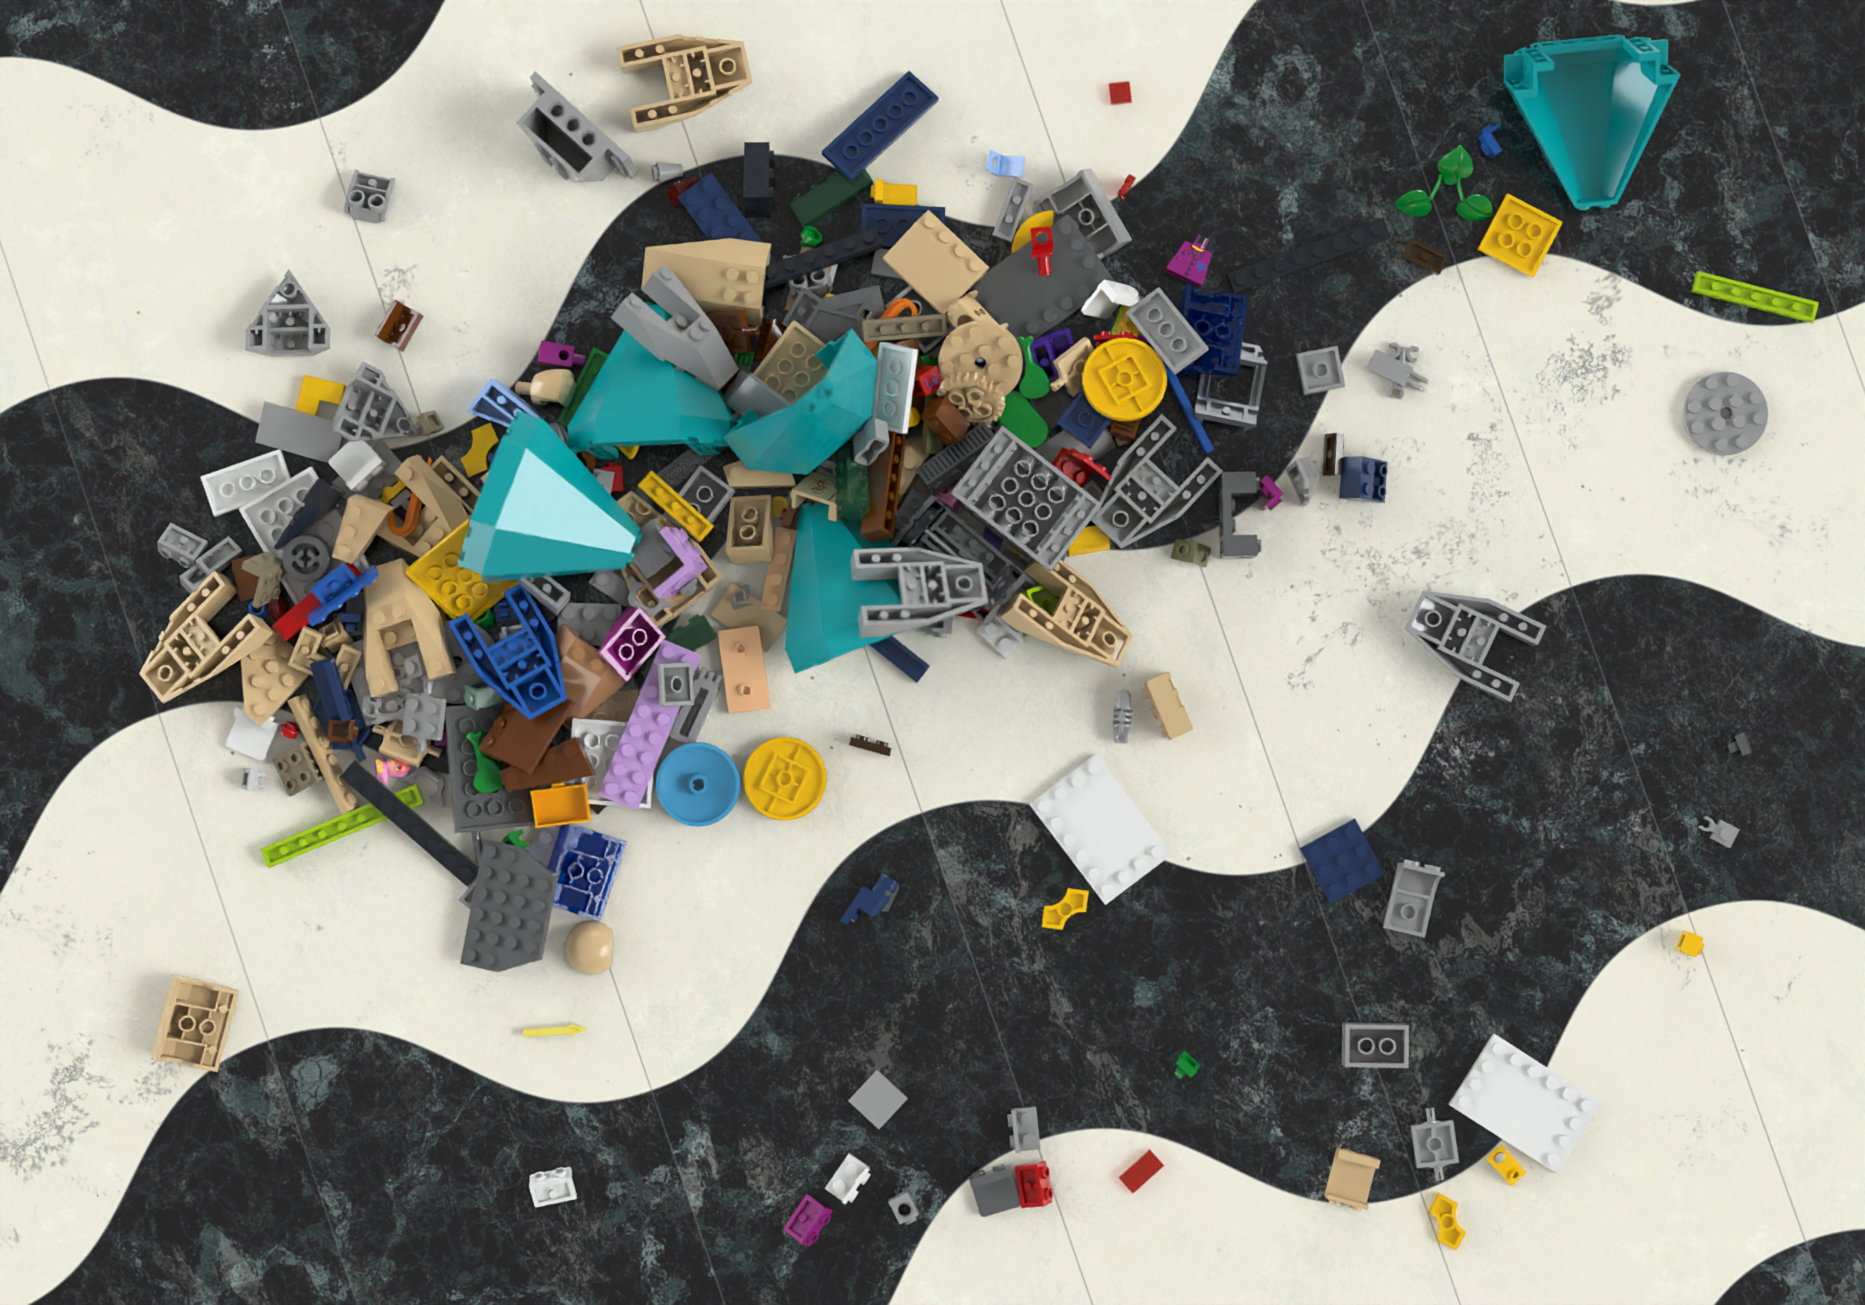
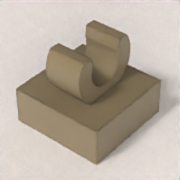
M435 410L422 413L417 417L419 421L416 422V426H422L424 432L421 433L422 436L438 433L444 429Z

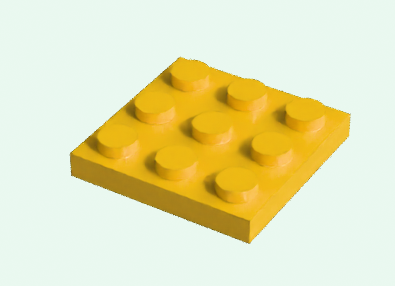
M1507 193L1477 250L1534 278L1563 222Z

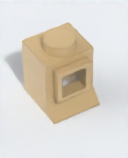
M339 615L335 621L318 629L319 632L324 634L320 643L323 648L327 647L331 653L341 649L343 643L349 645L354 642L350 634L346 632V623L339 622Z

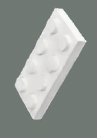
M880 342L872 418L886 421L889 431L905 434L908 432L918 350Z
M280 449L201 476L215 517L241 508L291 478L282 450Z

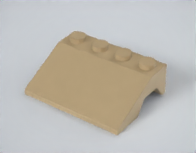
M929 210L912 225L882 258L939 314H946L949 306L957 299L962 298L978 280L983 278L989 269L971 249Z
M172 974L151 1053L152 1058L158 1062L170 1061L192 1068L218 1072L239 990Z

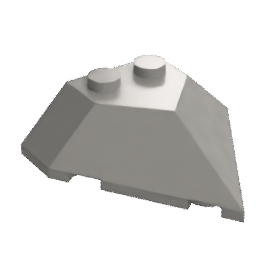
M288 269L284 275L285 278L279 286H276L259 310V315L246 329L245 350L248 352L270 357L314 356L330 349V327Z
M363 361L345 390L333 419V432L351 442L422 436V432L411 421V415L394 389L391 390L385 381L386 377L383 372Z

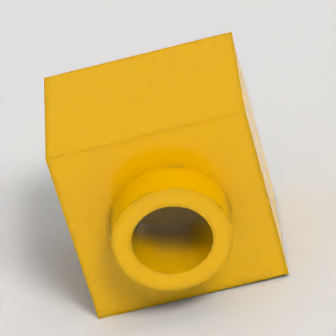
M1683 930L1675 950L1696 957L1704 948V943H1702L1704 938Z

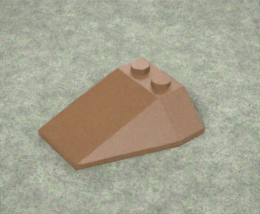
M562 623L554 637L566 696L575 702L564 720L566 724L572 727L573 718L582 719L619 690L625 682L598 653L599 650L580 639V633Z

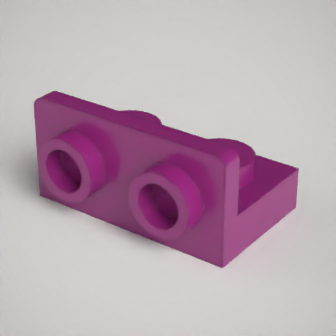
M1266 475L1260 481V489H1257V491L1264 499L1268 497L1270 500L1261 509L1265 511L1268 508L1271 511L1282 502L1280 497L1284 493Z
M806 1194L783 1230L801 1244L810 1246L818 1239L822 1227L830 1221V1215L833 1211L823 1206L811 1195Z

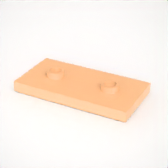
M759 625L717 631L729 714L771 708Z

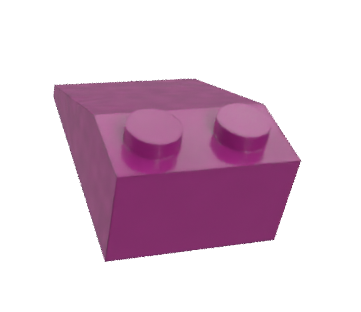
M627 607L614 622L598 653L622 680L627 682L666 636L640 607Z

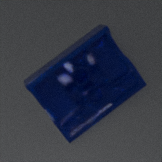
M1187 284L1181 294L1179 312L1207 345L1209 350L1180 372L1198 375H1238L1248 296L1228 292L1211 294L1197 291L1192 285Z
M573 823L561 825L547 866L548 870H551L558 876L553 907L601 921L627 841Z

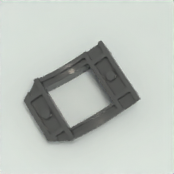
M1218 338L1213 342L1209 350L1205 352L1194 411L1195 417L1201 423L1203 419L1241 426L1244 427L1243 432L1256 427L1268 362L1265 361L1263 351L1259 345ZM1215 359L1255 367L1248 405L1208 398Z

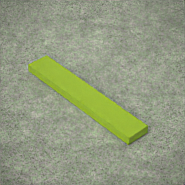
M1700 271L1696 272L1691 291L1692 293L1808 323H1814L1819 302Z

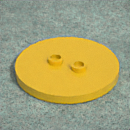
M1117 338L1101 344L1088 357L1083 370L1082 385L1087 400L1097 412L1113 420L1133 421L1150 414L1159 405L1166 390L1167 373L1162 359L1149 345L1136 339Z
M792 737L773 738L759 745L749 756L743 772L744 790L752 806L766 817L781 821L795 820L810 813L821 801L827 784L826 768L818 752L808 743Z

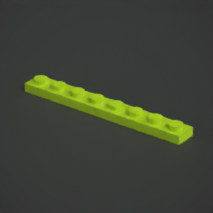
M417 784L394 793L411 809L425 804ZM369 803L260 850L267 867L272 868L388 818Z

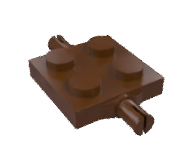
M745 310L709 311L705 313L719 332L730 353H746L752 350L749 337L750 335H759L760 328L758 326L748 327Z

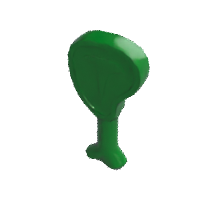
M1019 336L1017 342L1022 348L1025 360V375L1020 382V392L1026 398L1042 397L1049 392L1050 382L1045 371L1033 361L1030 346L1034 338L1031 336L1027 338Z
M479 731L475 734L468 732L466 739L473 744L477 757L476 764L478 770L473 779L474 788L479 793L494 792L503 786V781L499 775L501 770L495 762L488 759L484 753L478 750L484 732Z

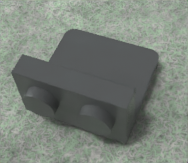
M999 1164L993 1166V1170L987 1172L979 1170L973 1172L972 1176L969 1177L978 1210L982 1217L1020 1206L1019 1196L1009 1165Z

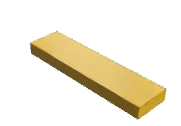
M652 470L637 485L698 541L701 542L714 528L706 518Z

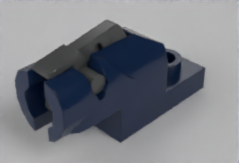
M882 873L878 880L871 885L872 889L865 885L862 887L840 921L846 925L849 921L854 923L860 914L857 912L858 908L871 917L880 914L881 911H889L899 889V883Z

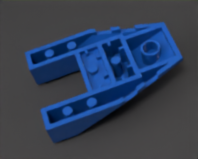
M518 584L504 592L506 601L523 628L518 632L487 648L467 613L448 624L459 646L479 677L526 718L532 720L567 700L554 634L529 592L521 584Z

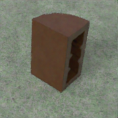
M763 319L754 355L755 360L763 361L788 328L781 324V321Z

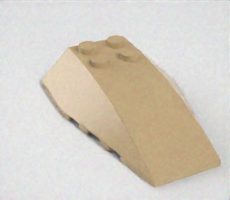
M724 238L646 247L642 288L652 274L663 265L681 281L704 313L709 311L745 310L747 324L762 327L764 313L762 298L771 244Z
M633 491L628 492L616 501L640 528L652 518L661 529L665 526L678 528ZM690 537L687 540L691 545H695L700 550V557L708 568L696 577L700 584L697 586L698 590L694 594L684 597L678 592L671 599H665V601L672 602L674 607L664 608L655 616L649 617L657 627L679 616L708 594L723 578L700 545ZM676 556L647 579L633 561L631 564L627 563L626 568L621 569L629 591H631L630 576H633L637 582L643 583L644 586L637 591L635 598L648 608H654L659 603V598L656 597L653 591L665 582L668 576L681 566L683 562Z

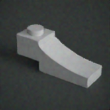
M228 536L196 559V565L179 576L181 585L192 594L213 571L221 573L232 563L231 560L243 554L242 549Z

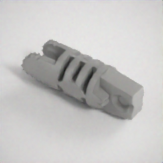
M1123 689L1119 691L1117 705L1114 706L1113 732L1114 742L1125 744L1128 743L1132 727L1133 707H1131L1130 692Z

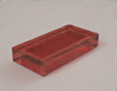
M1149 1149L1123 1172L1119 1179L1133 1194L1164 1165Z

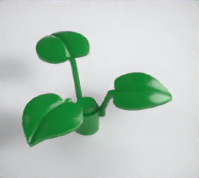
M1461 145L1439 160L1438 170L1441 175L1438 176V181L1429 197H1427L1425 191L1414 190L1404 194L1395 202V207L1409 216H1424L1431 211L1432 204L1429 201L1434 198L1441 182L1444 181L1447 185L1457 184L1462 203L1457 205L1456 210L1462 218L1469 221H1481L1491 217L1493 214L1492 203L1486 196L1474 194L1467 197V199L1463 196L1460 178H1467L1472 174L1473 163L1469 154Z

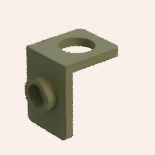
M1176 539L1171 558L1206 568L1211 548L1197 542ZM1203 550L1204 558L1200 561L1199 554Z

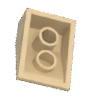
M772 495L732 497L725 550L731 563L772 562L774 549Z

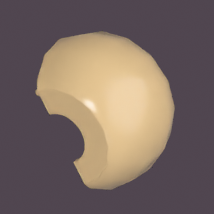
M597 921L582 922L574 927L568 934L564 946L565 955L570 965L578 972L588 975L601 974L612 966L613 930L606 924Z

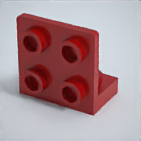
M1062 447L1052 462L1054 467L1081 488L1091 473L1107 480L1111 479V476L1106 473L1107 469L1099 463L1095 464L1091 456L1086 453L1082 454L1074 448L1068 450Z

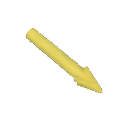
M570 1024L569 1026L523 1029L524 1038L569 1034L573 1036L585 1031L586 1028Z

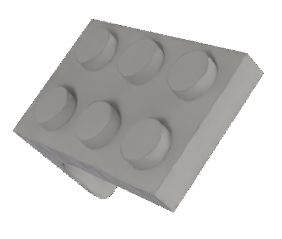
M1404 859V863H1397L1383 928L1425 938L1436 888L1445 873L1440 872V867L1425 864L1424 868L1419 867V862Z

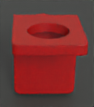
M1051 226L1031 228L1033 248L1031 258L1037 257L1038 275H1049L1052 273L1049 256H1052L1054 251ZM1038 232H1045L1047 234L1048 240L1045 243H1039L1036 240Z

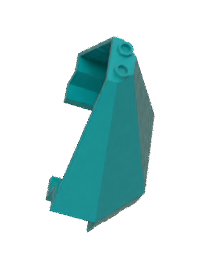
M1610 35L1533 43L1529 49L1521 48L1514 51V54L1504 55L1503 82L1573 206L1578 210H1588L1591 206L1608 208L1610 205L1618 203L1681 74L1668 65L1667 39L1651 41V38L1646 37L1626 39L1625 35Z
M644 302L666 322L672 317L660 305ZM624 330L567 426L568 448L572 452H588L597 459L618 458V449L613 446L686 444L699 455L720 454V446H729L722 437L737 424L734 422L736 418L730 407L725 404L726 399L721 389L716 391L696 380V376L690 372L677 370V365L666 359L664 361L659 360Z
M852 328L836 342L830 340L815 353L828 370L825 379L799 401L761 419L750 408L734 421L737 425L722 437L749 470L808 475L872 419L878 361Z
M517 411L514 420H512L507 429L506 435L503 436L471 516L470 528L465 536L462 547L463 551L457 565L482 574L483 583L625 569L627 563H632L635 552H632L634 544L639 545L643 533L639 532L640 527L543 418L539 419Z
M813 502L802 505L803 510L799 511L785 651L788 654L795 674L898 634L860 638L858 616L862 606L902 605L898 579L852 581L850 560L854 549L895 548L887 540L872 543L860 534L862 518L852 509H849L836 522L828 519L829 505L822 502L815 505Z

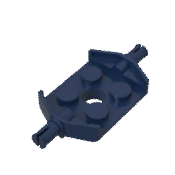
M347 689L345 691L353 713L351 719L355 720L356 726H359L358 738H354L353 744L331 742L332 749L352 750L358 762H362L367 759L362 750V745L372 732L370 726H366L360 705L353 691ZM319 698L312 709L316 712L328 736L329 722L321 698Z

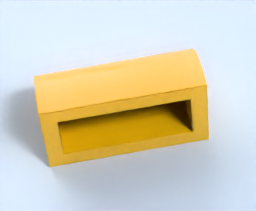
M1097 525L1085 527L1068 548V555L1073 557L1110 550L1109 537Z

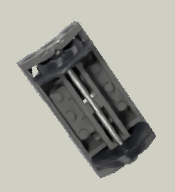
M933 495L923 503L917 513L910 518L891 542L895 548H910L921 538L915 547L962 559L968 558L970 561L982 563L986 591L988 592L990 589L992 591L987 595V604L978 606L976 609H970L969 611L986 625L991 622L1029 577ZM942 512H944V513L942 514V516L936 521V523H934V521L938 518V516H939ZM904 537H905L904 541L908 544L907 547L905 546V544H904V542H903V538H904ZM1008 568H1010L1009 571L1003 576V578H1002V579L997 583V585L995 586L994 584L998 581V579L1004 574V572H1005ZM1016 579V582L1013 584V586H1012V587L1008 590V592L1005 594L1004 592L1006 591V589H1007V588L1012 584V582ZM1000 597L1002 598L990 613L980 611L982 608L989 611Z

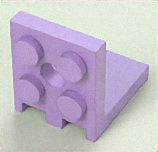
M665 526L659 532L683 562L684 566L657 587L653 593L657 598L671 599L694 578L705 571L708 566L700 557V550L695 545H691L687 540L689 536L682 528Z

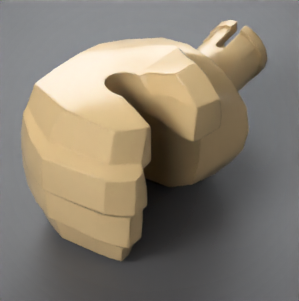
M567 369L545 370L536 374L532 383L518 381L515 386L517 395H531V400L535 405H546L550 401L559 402L565 408H568L572 402L576 390L574 375Z

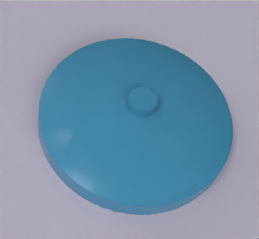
M702 742L688 743L673 750L662 762L656 778L657 796L663 809L676 821L695 827L708 826L723 819L735 806L740 793V775L732 758L721 748Z

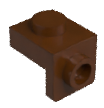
M788 505L787 509L783 508L779 518L783 520L782 526L797 530L798 515L801 510L792 508V505Z
M330 719L327 741L353 744L354 738H358L359 726L355 725L356 723L353 719L346 722Z

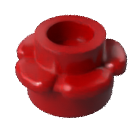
M287 721L286 724H281L282 729L280 733L287 738L296 739L301 731L298 728L299 725L294 722Z

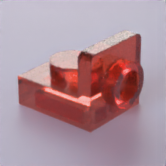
M696 176L675 182L667 187L668 198L674 207L682 204L677 197L698 182Z

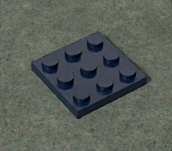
M1355 818L1299 848L1329 904L1385 874Z

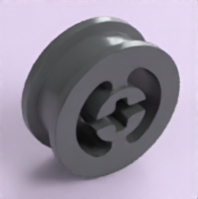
M306 534L292 539L286 545L282 560L285 570L291 577L302 582H309L323 577L329 571L333 557L331 548L324 539L316 535ZM302 543H310L319 550L320 554L313 548H306L296 553V549ZM304 555L311 557V561L304 559ZM296 562L302 568L315 566L318 562L320 566L315 572L306 573L297 567Z

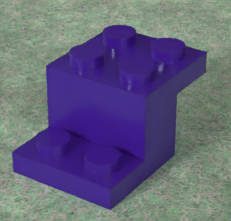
M1070 328L1035 338L1031 343L1030 348L1033 361L1045 371L1049 382L1056 381L1059 378L1053 361L1075 345ZM1022 351L1023 367H1022V373H1021L1020 379H1019V381H1018L1019 386H1020L1021 380L1023 379V377H1024V375H1025V360H1024V356H1023V351Z

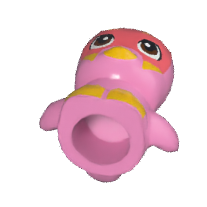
M383 757L375 759V778L380 779L384 785L388 784L387 777L402 778L409 772V764L397 759L388 758L387 761Z

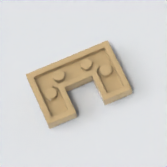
M304 626L287 665L313 676L310 664L327 658L317 653L324 634ZM343 643L336 658V663L344 688L347 690L363 651Z

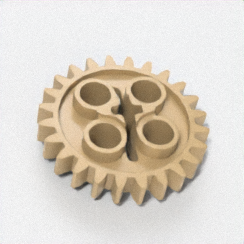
M967 371L966 375L958 372L957 376L952 373L950 378L945 377L937 393L938 397L947 396L974 427L976 423L981 424L983 421L991 425L992 420L996 422L998 417L1002 415L1006 399L1003 397V391H998L999 385H992L993 380L986 381V376L979 378L978 373L971 376L969 371Z

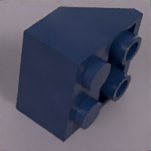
M1363 456L1343 457L1339 499L1385 503L1386 476L1388 472L1387 461Z

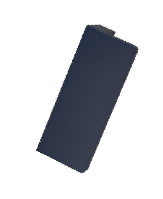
M893 636L870 644L872 648L916 683L930 668V665Z
M335 657L312 662L310 667L328 722L330 719L341 720L342 722L349 721L353 717V713Z

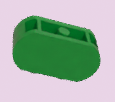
M1009 392L1004 396L1006 398L1004 402L1005 407L996 423L1000 427L1004 426L1007 428V430L1031 449L1040 447L1049 437V425L1020 392Z

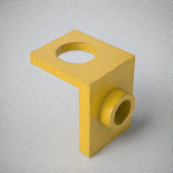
M1502 1145L1486 1157V1160L1511 1187L1526 1174V1171ZM1498 1154H1505V1159L1501 1163L1495 1162V1157Z

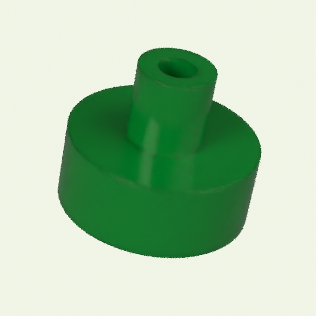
M806 226L801 231L802 240L800 243L803 247H816L822 241L820 232L813 226Z
M489 608L474 620V623L482 629L486 627L493 628L496 625L494 621L495 613Z

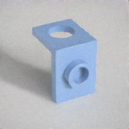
M989 150L986 170L998 177H1022L1025 157L1000 155L993 150ZM993 158H995L996 161L994 168L992 166Z

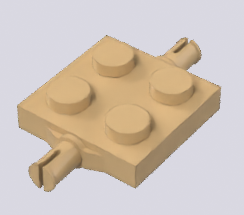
M1082 338L1053 361L1059 374V378L1050 384L1053 391L1056 392L1065 385L1069 395L1075 396L1083 389L1082 375L1088 357L1095 350L1088 338Z
M393 720L388 728L378 724L373 727V732L384 736L379 748V753L417 768L427 753L438 758L440 757L442 749L432 746L431 739L426 741V752H417L418 739L402 734L403 720Z

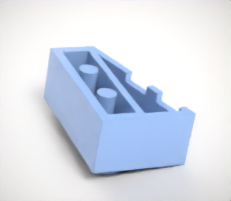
M490 379L467 410V413L507 427L514 420L517 411L539 419L543 418V420L546 418L498 379Z

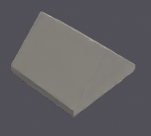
M692 663L657 664L660 707L694 705Z

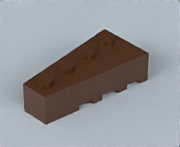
M574 737L546 750L531 774L509 767L500 771L499 775L508 792L594 776L596 773L580 738Z

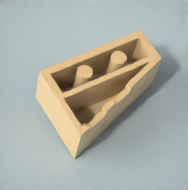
M741 460L723 466L729 486L732 489L796 487L792 473L749 470Z
M358 494L349 497L332 557L351 564L358 561L396 507Z
M1166 672L1143 683L1145 687L1142 688L1146 699H1151L1153 707L1150 708L1155 719L1159 718L1162 723L1159 728L1163 737H1168L1169 740H1172L1194 729L1185 707L1180 701L1179 693L1174 688L1170 679V672Z

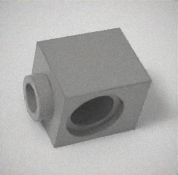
M908 1189L889 1199L888 1202L899 1224L905 1223V1225H908L917 1220L916 1216L919 1215V1211ZM901 1204H908L911 1210L907 1214H902L898 1208Z

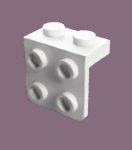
M1104 280L1085 302L1081 311L1084 315L1108 319L1119 304L1133 307L1141 299L1138 296V291L1133 287Z
M349 441L329 460V465L354 492L362 491L369 484L368 481L373 476H378L386 465L385 461L366 441Z
M244 705L243 708L236 707L233 715L237 717L227 738L226 746L254 759L263 761L266 758L280 723L275 722V717L271 716L262 727H259L244 714Z

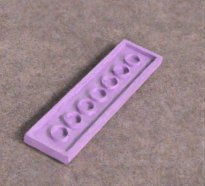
M666 640L661 642L598 793L599 796L633 810H638L681 707H660L657 664L692 663V674L694 676L702 655Z

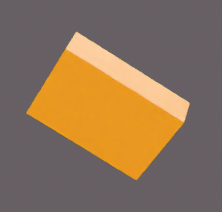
M558 782L552 783L549 787L533 788L530 791L536 828L587 822L592 819L587 782L572 784Z

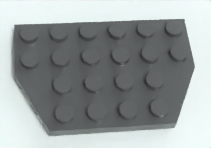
M484 840L460 964L494 972H503L542 960L558 876L551 870H548L541 861L533 857L526 848Z

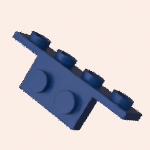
M342 563L313 585L310 589L322 604L307 615L309 624L314 626L316 623L323 622L329 613L340 609L349 598L357 596L364 586L375 582L379 576L376 566L373 564L356 577L348 566Z

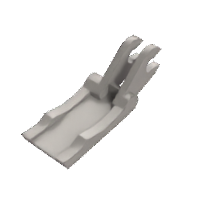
M1375 349L1369 364L1366 366L1367 369L1402 387L1407 383L1419 391H1424V387L1408 379L1410 375L1427 384L1429 382L1428 379L1413 371L1414 368L1377 349Z

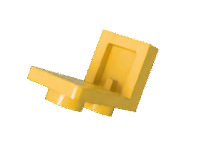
M876 179L875 185H871V198H875V204L916 206L917 185L884 184V179Z

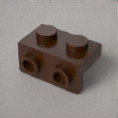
M394 300L385 318L379 325L375 336L403 352L421 322L423 315Z

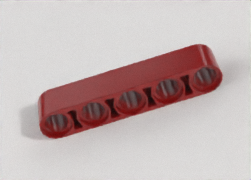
M345 563L356 577L362 574L354 564ZM311 592L276 621L272 628L286 643L298 634L304 626L309 624L307 615L322 604L321 601Z

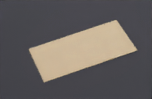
M732 583L711 616L730 629L759 625L762 648L767 653L788 620L775 611L760 608V606H768L748 593L747 600L733 603L731 595L741 593L744 590ZM731 604H752V605H749V606H746V607H743V608H740V609L733 610Z

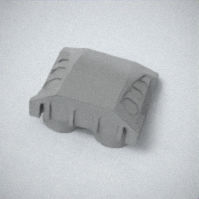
M355 169L349 185L344 212L357 220L375 224L384 222L396 179L361 173Z
M784 255V256H783V259H786V258H789V257H792V256H788V257H787V255ZM828 267L788 281L791 296L794 300H796L803 287L819 297H824L826 293L828 294L833 290Z
M653 518L640 528L639 532L643 533L639 545L634 544L632 552H635L633 562L646 579L654 575L677 556L659 532L662 529Z

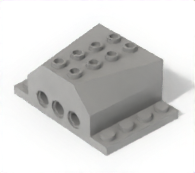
M536 71L529 77L533 83L531 86L535 89L534 91L539 99L518 120L517 124L534 143L537 151L543 157L542 159L549 166L552 167L554 165L555 169L566 181L570 178L573 182L603 181L615 167L625 178L628 175L633 179L638 174L630 156Z
M1004 426L1000 427L950 492L951 495L964 504L961 508L1025 558L1035 559L1049 571H1052L1102 505Z

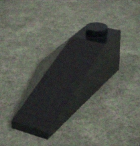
M326 478L317 479L302 501L305 504L304 507L302 506L293 515V521L295 522L293 525L289 524L285 528L274 548L276 550L283 549L292 539L302 535L336 508L340 509L346 500L344 498L346 492Z

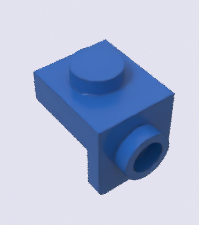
M1491 123L1481 130L1482 134L1478 138L1482 143V151L1485 155H1489L1491 159L1502 151L1492 135L1501 128L1499 123L1495 126Z

